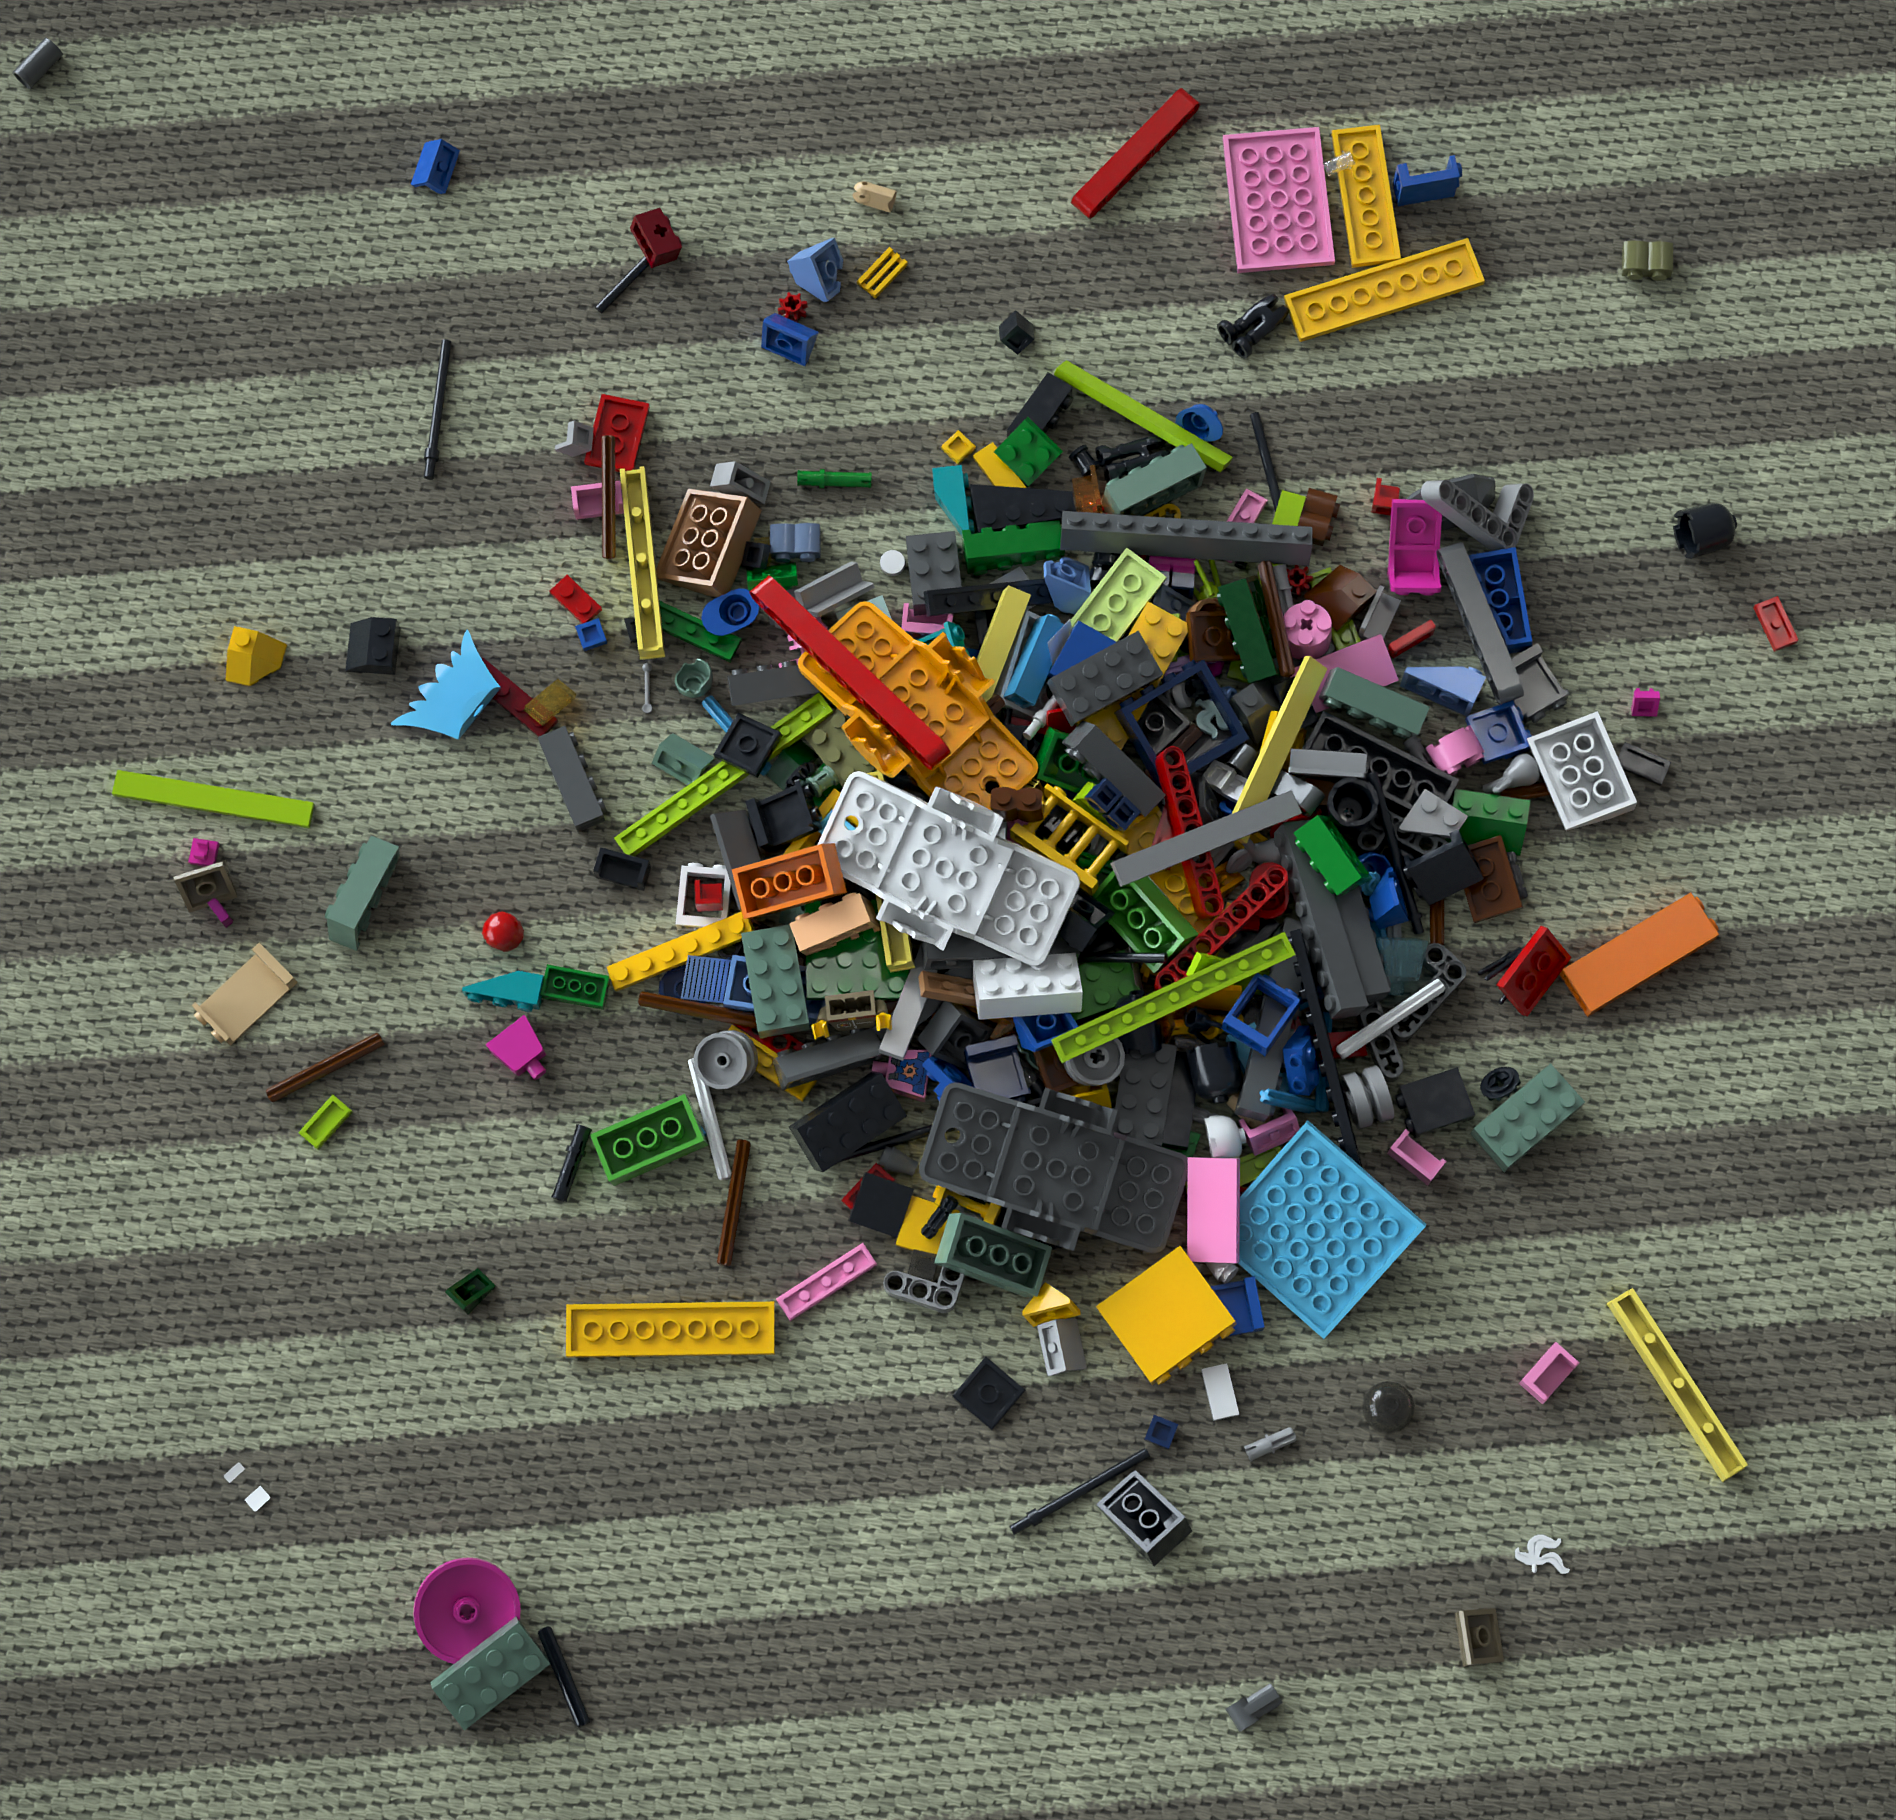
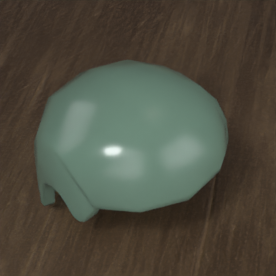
M697 658L691 664L684 663L675 676V685L679 693L690 698H698L705 695L712 686V670L709 664L702 659Z

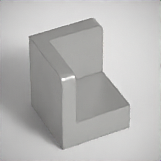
M575 420L569 422L567 441L555 445V451L571 457L592 451L594 428Z

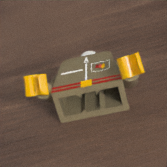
M874 990L825 996L826 1006L819 1010L816 1023L811 1025L814 1039H817L821 1036L829 1037L828 1024H831L837 1031H847L874 1027L876 1020L877 1031H880L882 1028L892 1030V1019L888 1013L886 1003L883 1000H875Z

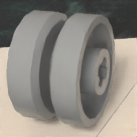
M736 1030L721 1031L704 1038L697 1046L694 1054V1068L698 1077L707 1086L715 1089H728L748 1081L755 1073L758 1064V1053L753 1041L744 1033Z
M1116 1038L1064 1062V1066L1073 1081L1083 1086L1095 1087L1111 1082L1120 1074L1124 1066L1125 1052L1122 1043ZM1094 1053L1097 1057V1060L1094 1063H1092L1093 1059L1090 1058V1054Z
M1377 1065L1364 1068L1362 1080L1355 1072L1341 1076V1085L1347 1108L1357 1129L1370 1127L1373 1123V1115L1380 1123L1394 1118L1391 1096L1383 1074Z

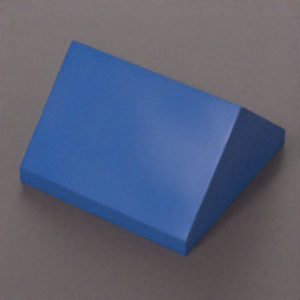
M774 313L763 321L761 347L802 366H806L819 332Z
M1070 1013L1013 1017L1021 1047L1034 1052L1052 1046L1051 1039L1079 1027Z

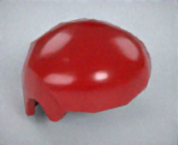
M498 912L490 915L483 924L482 935L486 943L492 948L508 952L519 946L523 940L524 929L520 921L512 914Z

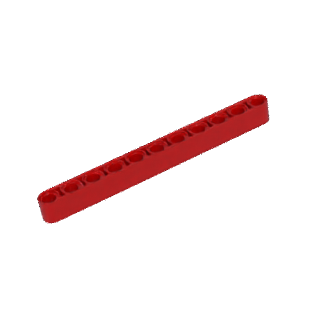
M767 576L749 591L753 600L924 766L932 770L951 754L948 746L773 577Z

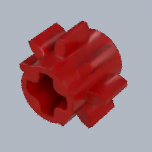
M788 292L785 299L779 298V304L782 306L778 308L779 315H785L784 317L797 323L801 316L806 318L807 315L804 309L808 307L807 301L801 302L800 293L791 295Z
M1295 565V568L1292 570L1286 568L1289 584L1293 587L1291 592L1295 590L1298 596H1301V591L1305 589L1307 591L1310 590L1308 582L1314 581V578L1311 575L1306 576L1309 572L1307 566L1303 570L1298 565ZM1300 575L1302 578L1299 581L1300 584H1295L1296 576Z

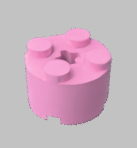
M1305 600L1289 608L1283 617L1292 657L1300 659L1305 656H1311L1317 659L1323 656L1329 649L1332 637V622L1328 612L1311 600Z
M1471 725L1439 739V744L1435 746L1430 744L1425 748L1435 768L1451 776L1458 773L1462 765L1465 764L1466 768H1469L1480 762V759L1484 757L1482 754L1484 750Z

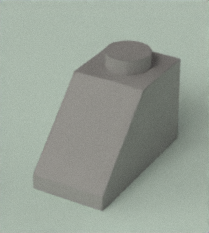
M733 461L716 464L710 487L723 494L748 497L752 502L765 504L771 481Z

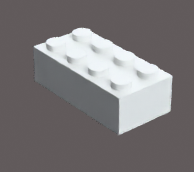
M1076 953L1050 954L1042 964L1035 966L1028 965L1015 958L973 960V986L979 1020L1081 1012L1083 991Z

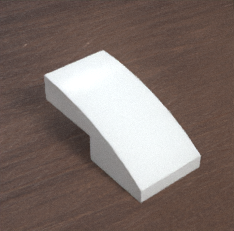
M1214 760L1204 773L1205 779L1214 791L1237 803L1247 782L1246 778L1238 775L1234 768L1217 760Z

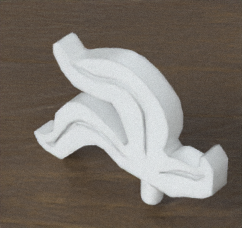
M1536 1535L1528 1541L1527 1549L1529 1553L1520 1552L1518 1547L1515 1549V1558L1526 1565H1532L1533 1573L1537 1572V1565H1543L1548 1562L1560 1574H1566L1570 1571L1569 1568L1563 1566L1562 1559L1555 1552H1550L1540 1557L1543 1548L1555 1549L1561 1543L1560 1538L1555 1541L1545 1535Z

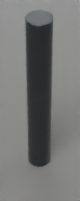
M645 256L595 306L596 310L602 314L649 266Z

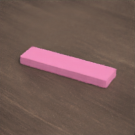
M864 1243L782 1294L776 1300L789 1321H792L877 1266V1263Z

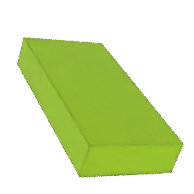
M332 1095L298 1133L319 1150L353 1111L336 1096Z

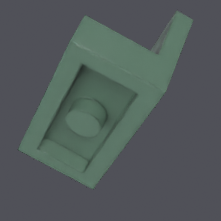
M672 733L659 744L651 764L689 785L702 776L704 770L713 762L714 757Z

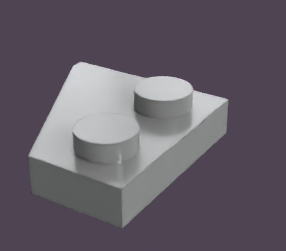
M1424 789L1398 828V831L1401 833H1421L1424 836L1438 835L1441 838L1451 839L1449 833L1457 829L1460 830L1468 816Z

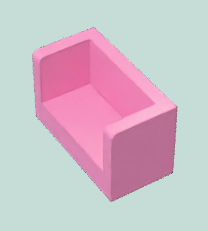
M615 481V515L624 514L620 481ZM602 483L571 487L576 519L602 516Z
M904 603L901 628L911 637L919 640L943 629L945 622L953 623L954 614L929 617L927 615L914 616L913 609H909V603Z
M1282 1108L1283 1116L1251 1130L1244 1119L1238 1120L1240 1128L1244 1129L1246 1143L1255 1156L1290 1141L1300 1129L1292 1110Z
M1405 1129L1387 1154L1428 1186L1447 1161L1443 1158L1439 1161L1408 1136L1410 1132Z
M1555 1342L1519 1384L1541 1404H1544L1572 1370L1577 1367L1579 1362Z

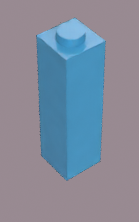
M1047 614L1035 620L1003 696L1023 709L1036 704L1052 666L1048 642L1065 625L1061 623L1057 616Z

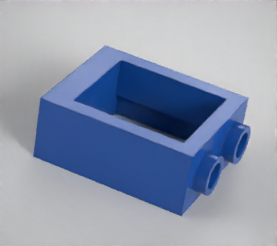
M1256 973L1223 1020L1222 1030L1263 1056H1266L1298 1010L1300 999L1291 989H1283L1276 985V981L1265 974L1262 976ZM1257 989L1288 1008L1268 1038L1237 1019Z

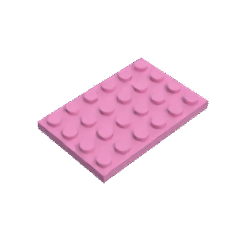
M1319 127L1223 135L1222 141L1237 273L1334 265L1335 256Z

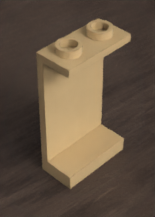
M260 943L252 949L255 955L200 1006L196 1002L192 1005L197 1011L194 1014L195 1018L203 1026L208 1023L214 1029L211 1034L221 1044L226 1041L231 1046L298 983Z

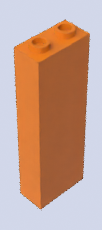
M1690 892L1567 966L1559 975L1588 1017L1713 942L1719 936L1717 932L1719 929L1712 918H1708L1703 911L1704 905L1698 897L1694 898Z

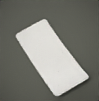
M237 1463L224 1475V1478L230 1483L245 1468L241 1463ZM259 1486L245 1501L254 1511H257L270 1499V1496Z

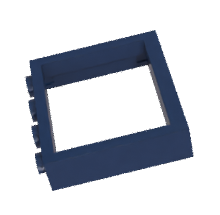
M1193 659L1181 666L1182 672L1177 675L1174 672L1169 673L1160 679L1162 684L1157 687L1151 684L1139 691L1142 696L1135 700L1132 696L1121 702L1119 704L1121 708L1114 712L1154 783L1161 790L1162 787L1155 764L1157 756L1131 712L1197 673L1232 736L1187 762L1189 774H1192L1249 739L1204 660L1196 663ZM1175 779L1172 780L1173 785L1178 782Z

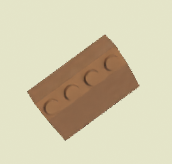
M688 489L656 568L657 579L711 597H719L730 592L743 559L746 541L750 542L762 510L748 497Z

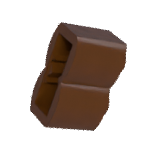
M1309 488L1298 526L1312 527V544L1323 546L1325 540L1330 541L1334 527L1329 524L1332 517L1337 518L1340 504L1336 503L1337 495Z
M998 787L991 790L990 808L993 812L1004 818L1003 822L1017 819L1024 822H1038L1044 819L1045 802L1043 791L1036 788L1015 790L1009 787Z

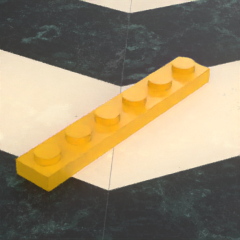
M741 911L607 966L614 990L625 989L687 963L688 955L703 957L742 941L741 933L754 931L751 920L744 919Z

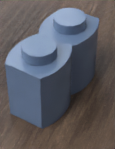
M771 524V559H776L780 563H786L794 558H798L802 562H814L815 559L821 558L820 524Z

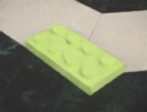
M1126 548L1070 620L1072 628L1079 620L1118 642L1142 612L1147 601L1149 602L1167 577Z

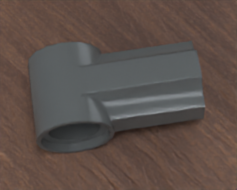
M1270 1683L1248 1698L1245 1696L1226 1708V1711L1238 1731L1241 1732L1260 1720L1259 1717L1269 1713L1283 1702Z

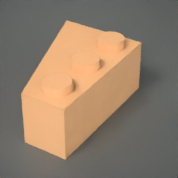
M855 892L843 896L842 901L838 903H826L818 908L819 911L815 913L798 915L795 918L796 921L789 923L799 951L806 956L836 946V942L845 938L857 939L860 937L859 932L873 928L874 932L881 930L872 903L860 893L856 894Z

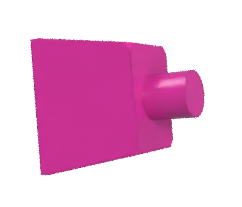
M525 1015L485 1044L488 1050L517 1076H520L527 1070L531 1077L537 1080L546 1073V1069L539 1062L540 1059L546 1056V1053Z

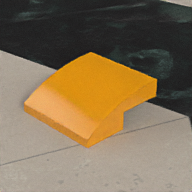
M1230 985L1187 1005V1012L1194 1008V1006L1229 1012L1241 996L1242 986Z

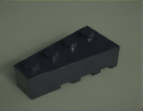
M970 484V496L977 533H980L982 528L992 527L994 531H1001L1008 525L1020 526L1021 529H1025V526L1029 523L1059 520L1060 524H1062L1063 511L1076 512L1072 491Z

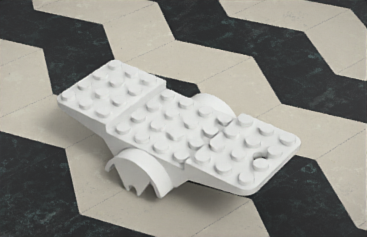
M861 771L853 772L847 778L818 842V845L835 843L843 877L884 899L876 917L877 920L890 923L899 932L906 933L914 939L934 944L942 951H944L953 932L973 939L1028 965H1040L1047 959L1080 886V877L1075 871L997 836L1004 818L992 810L939 787H935L927 803L923 799ZM851 815L855 816L859 823L858 827L852 831L848 830L845 826V819Z

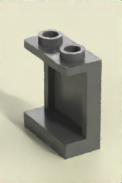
M1538 643L1511 658L1524 690L1523 697L1513 700L1515 706L1520 707L1524 724L1531 720L1533 723L1538 722L1546 716L1545 712L1551 708L1554 711L1562 708L1567 704L1566 700L1570 694L1568 689L1563 690L1541 657L1543 650Z

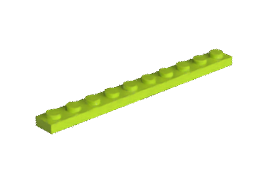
M817 693L770 727L781 732L783 736L768 761L780 754L783 749L790 747L833 713V710L820 693ZM721 761L618 834L614 839L625 854L636 856L750 774Z
M1280 933L1051 1039V1042L1061 1063H1064L1295 956L1294 950L1286 933Z

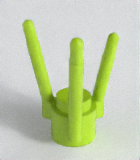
M1209 559L1214 583L1213 581H1208L1199 561H1194L1204 583L1199 588L1201 593L1194 587L1193 594L1198 601L1207 598H1217L1218 587L1221 584L1214 560Z

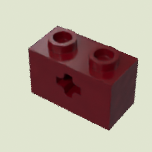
M661 208L635 215L630 230L650 267L654 268L677 260L682 249V243L680 238L674 234L670 220L664 215Z

